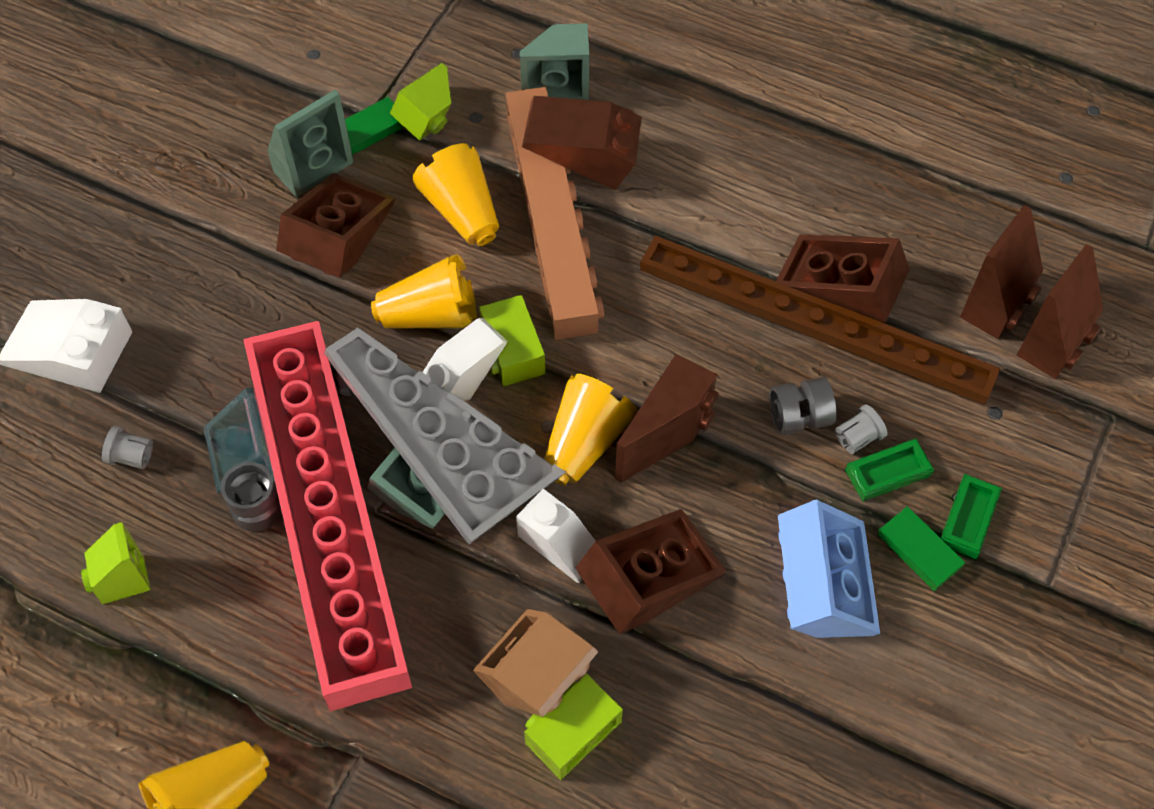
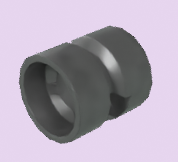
M820 377L804 380L801 382L800 387H797L794 383H788L770 388L769 402L775 428L780 435L801 432L804 430L805 425H808L811 429L835 424L836 403L827 378Z
M242 462L233 466L225 473L221 481V493L235 523L242 529L250 532H261L271 528L279 520L282 510L277 488L270 471L264 465L256 462Z

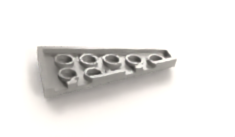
M356 328L325 349V356L469 545L536 496L542 489L547 488L564 475V470L555 464L553 466L535 454L536 451L525 443H519L503 432L502 427L453 393H447L431 382L432 379L408 366L397 358V354L361 329Z

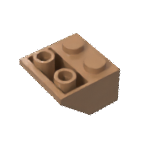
M527 609L473 671L504 705L544 717L546 713L553 711L560 704L562 694L568 687L585 675L590 667L589 663L597 655L598 651L547 612Z

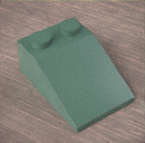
M336 90L274 126L267 149L272 169L296 197L320 184L332 173H338L354 163L341 98Z

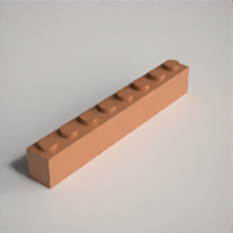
M546 87L505 92L507 118L554 339L560 340L598 334V319L604 318V308L601 296L595 297L593 288H597L594 266H587L586 259L590 258L589 243L587 237L581 238L579 230L583 229V218L581 209H574L573 202L577 201L574 180H567L566 174H570V169L522 148L531 100L534 96L548 97Z

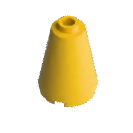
M460 143L432 155L434 162L427 167L421 163L413 174V182L416 188L468 244H477V246L489 244L496 238L495 233L499 229V224L477 150L474 146L470 149L467 143Z
M458 254L449 256L377 292L376 301L371 302V310L377 323L381 322L384 328H466L474 322L473 319L477 318V308L471 280L466 281L460 272L467 269L462 257Z
M577 373L575 377L571 375L567 381L544 456V460L552 466L555 464L565 471L564 475L555 481L562 486H566L567 482L577 483L625 431L638 412L637 407L627 397L623 396L621 401H618L611 394L613 390L611 386L584 374Z
M242 741L148 775L139 782V788L148 809H237L267 778L265 768L269 766V761L258 744L251 746L246 741Z

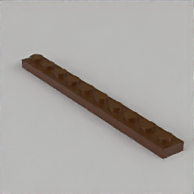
M656 235L640 262V270L983 405L989 399L1000 370L999 367Z

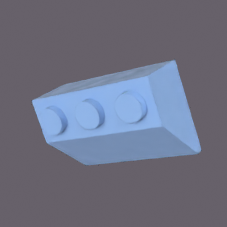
M817 499L779 514L780 532L778 537L782 547L783 579L786 583L787 615L791 629L815 638L875 636L880 634L864 521Z

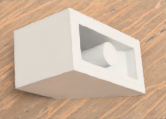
M478 318L440 346L423 373L432 379L431 382L447 393L451 392L463 401L470 400L508 341L484 318Z
M542 489L516 516L518 537L579 584L582 578L575 567L594 544L595 539L572 510Z

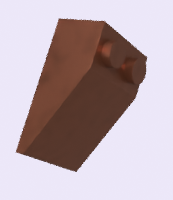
M534 96L530 104L522 148L616 190L636 164L642 116L612 102Z
M332 173L281 214L276 251L289 256L294 261L306 263L322 270L325 274L340 278L357 263L393 207L395 198Z
M1023 205L987 253L960 315V318L996 339L1000 338L1006 328L1014 330L1024 314V311L1021 310L1023 304L1026 303L1031 306L1042 289L1037 282L1043 272V265L1030 207Z
M799 234L776 282L874 320L886 322L910 268L900 238Z
M1088 244L1083 247L1049 292L1017 353L1018 357L1054 379L1058 377L1064 367L1070 371L1083 353V351L1078 349L1082 342L1089 346L1101 329V326L1096 324L1103 311L1093 247Z
M675 354L617 443L615 480L621 483L691 443L700 429L706 431L709 428L716 412L712 408L719 395V392L715 391L717 374Z
M683 509L595 541L575 567L619 634L649 622L723 577L727 572Z

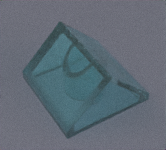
M246 387L203 427L217 494H222L221 481L225 473L233 466L242 462H256L264 465L270 471L275 481L257 398L253 388Z

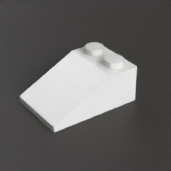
M89 299L30 301L0 353V365L100 393L128 342L132 330L122 309Z

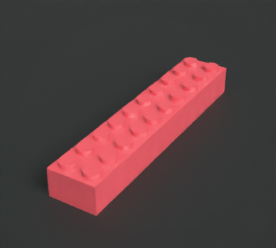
M315 321L243 339L320 686L326 704L330 711L411 689L412 684L330 361L324 354L326 345L320 323Z

